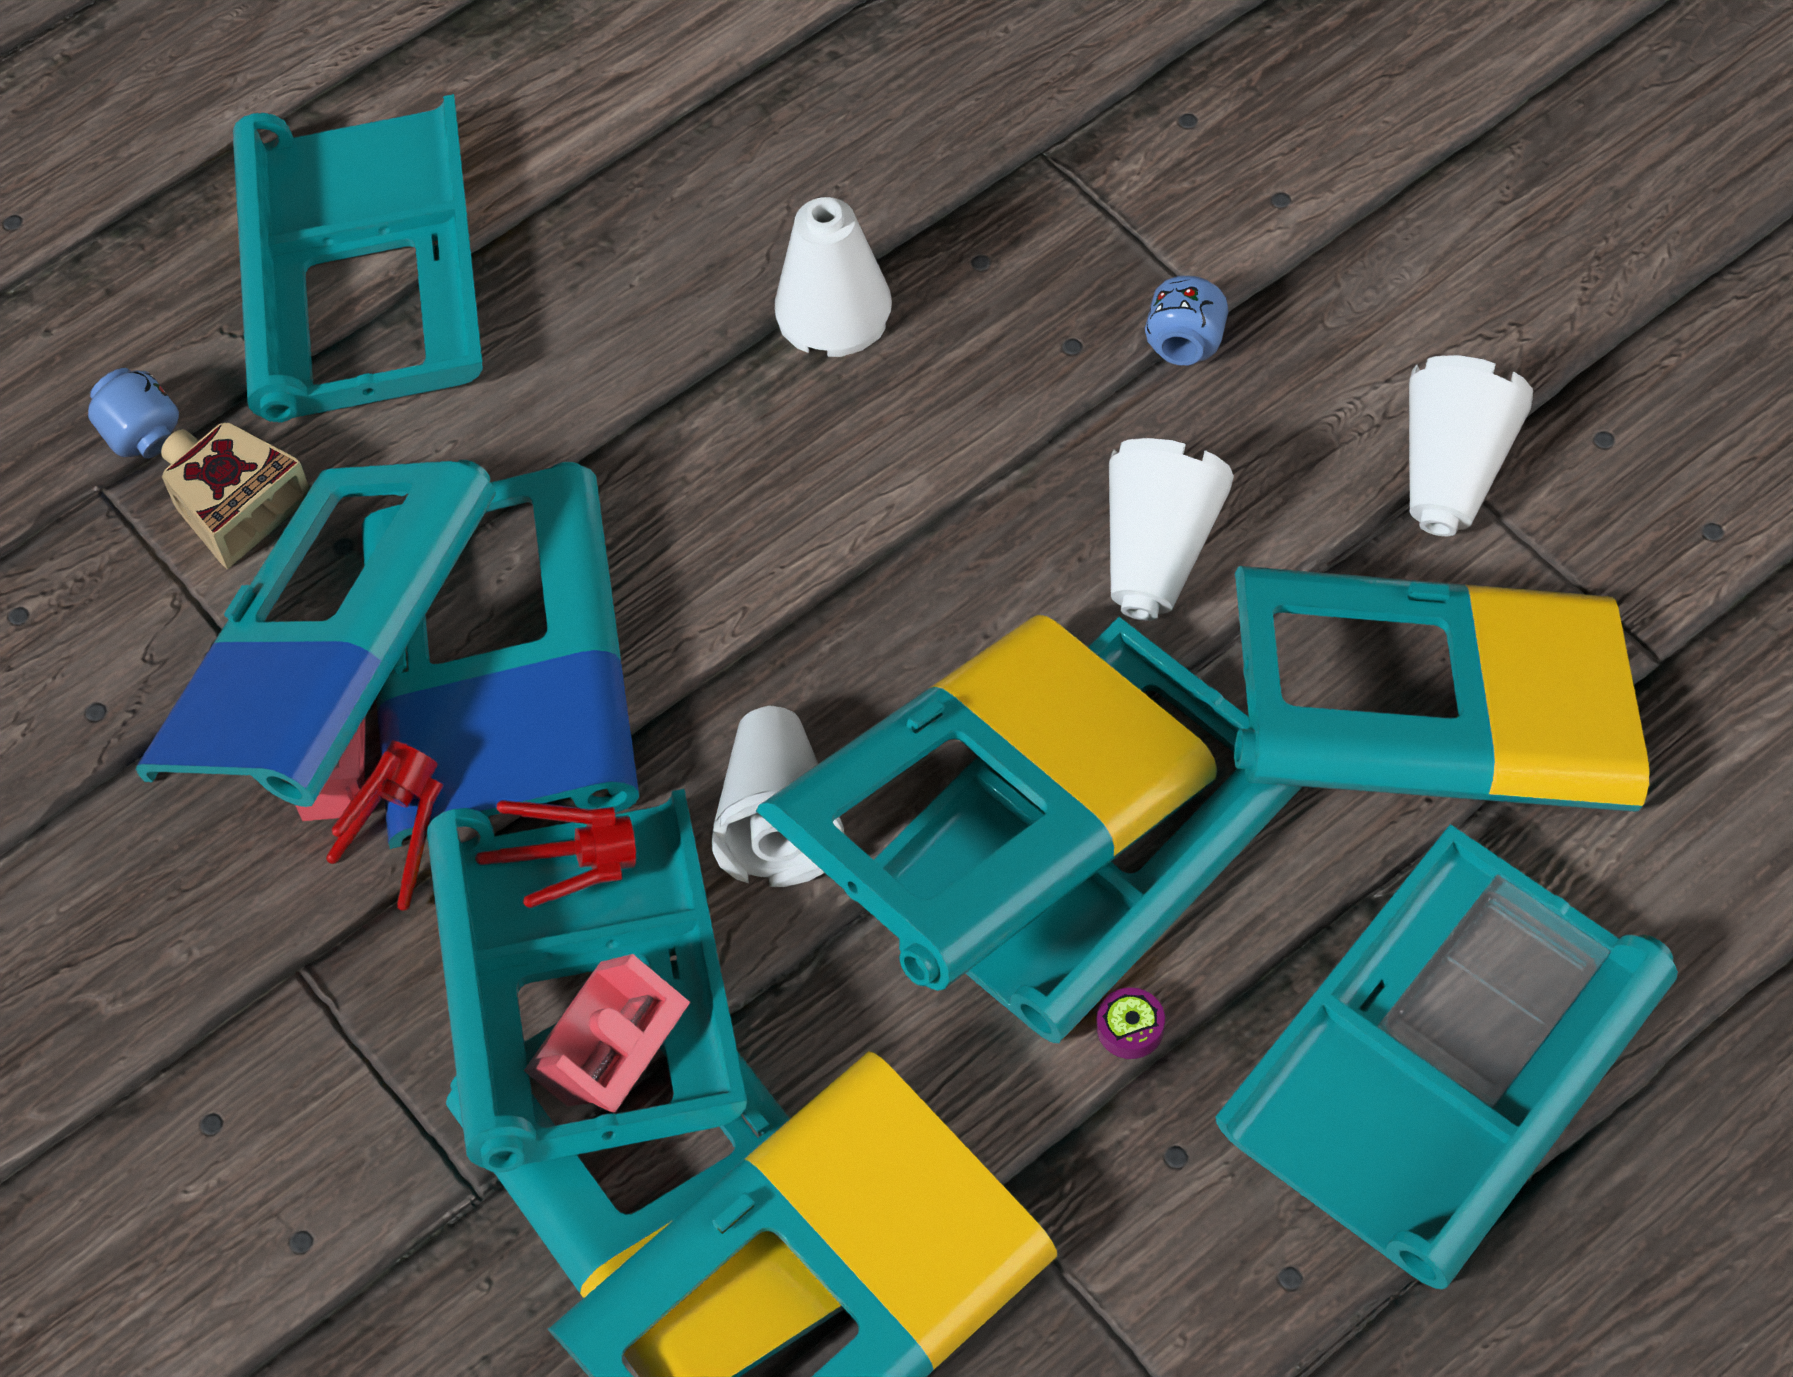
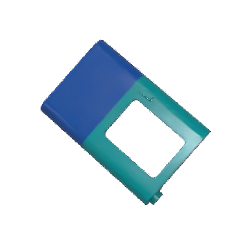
M469 460L322 470L252 583L240 587L223 614L228 618L227 623L136 767V771L143 781L153 782L159 772L251 775L264 788L282 800L297 806H312L494 499L496 493L493 485L490 483V476L487 471ZM408 494L334 616L325 621L264 622L335 506L343 497L405 496Z
M562 462L548 469L491 482L496 495L485 514L490 511L527 502L533 504L547 632L544 637L537 641L441 664L430 663L426 616H424L407 644L409 671L406 672L407 664L404 650L376 697L381 757L391 741L394 740L419 750L437 762L438 765L431 778L442 783L444 786L433 805L430 823L441 813L459 808L478 810L486 816L500 814L497 810V803L501 800L542 804L571 797L578 808L599 809L614 807L615 813L628 809L637 802L639 790L596 475L591 469L577 463ZM402 504L375 511L363 520L361 529L365 565ZM607 789L611 796L597 797L591 794ZM413 798L408 808L401 807L385 799L390 849L402 847L403 839L412 835L419 799Z

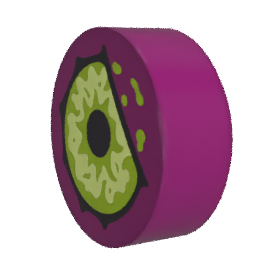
M1127 987L1110 993L1102 1001L1097 1013V1034L1106 1050L1120 1058L1138 1059L1151 1054L1160 1045L1164 1036L1165 1013L1161 1003L1154 995L1140 988Z

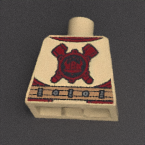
M231 423L218 424L201 440L195 438L187 430H177L166 439L162 446V457L171 464L164 470L162 479L174 506L226 569L234 565L299 508L310 490L300 461Z

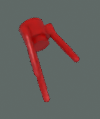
M392 740L375 771L332 827V834L338 837V839L328 852L326 860L330 864H335L339 861L382 797L404 808L409 807L413 798L419 799L397 907L401 911H406L410 907L414 887L416 886L433 805L444 785L431 778L438 765L436 761L411 746Z
M501 800L497 803V810L503 814L587 824V827L575 829V840L502 848L500 850L479 852L475 856L477 864L485 865L577 855L580 867H592L590 871L525 896L523 899L524 905L532 908L598 883L622 880L621 869L635 867L636 847L630 817L628 815L615 817L614 807L583 809Z

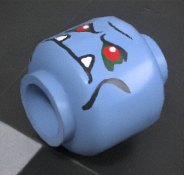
M1177 276L1165 280L1156 288L1145 325L1147 342L1156 353L1172 364L1191 365L1207 360L1217 352L1222 341L1228 316L1226 297L1216 285L1197 276Z
M120 368L101 378L91 390L90 397L92 400L88 408V418L118 456L134 457L142 454L144 458H152L161 453L164 442L178 423L179 410L149 372L140 370L130 371L128 368Z

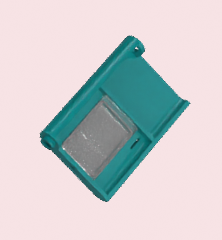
M1450 824L1215 1116L1216 1123L1221 1132L1236 1147L1420 1282L1435 1289L1443 1290L1449 1286L1675 982L1678 971L1673 962V954L1663 942L1650 935H1624L1620 939L1570 906L1563 898L1554 895Z

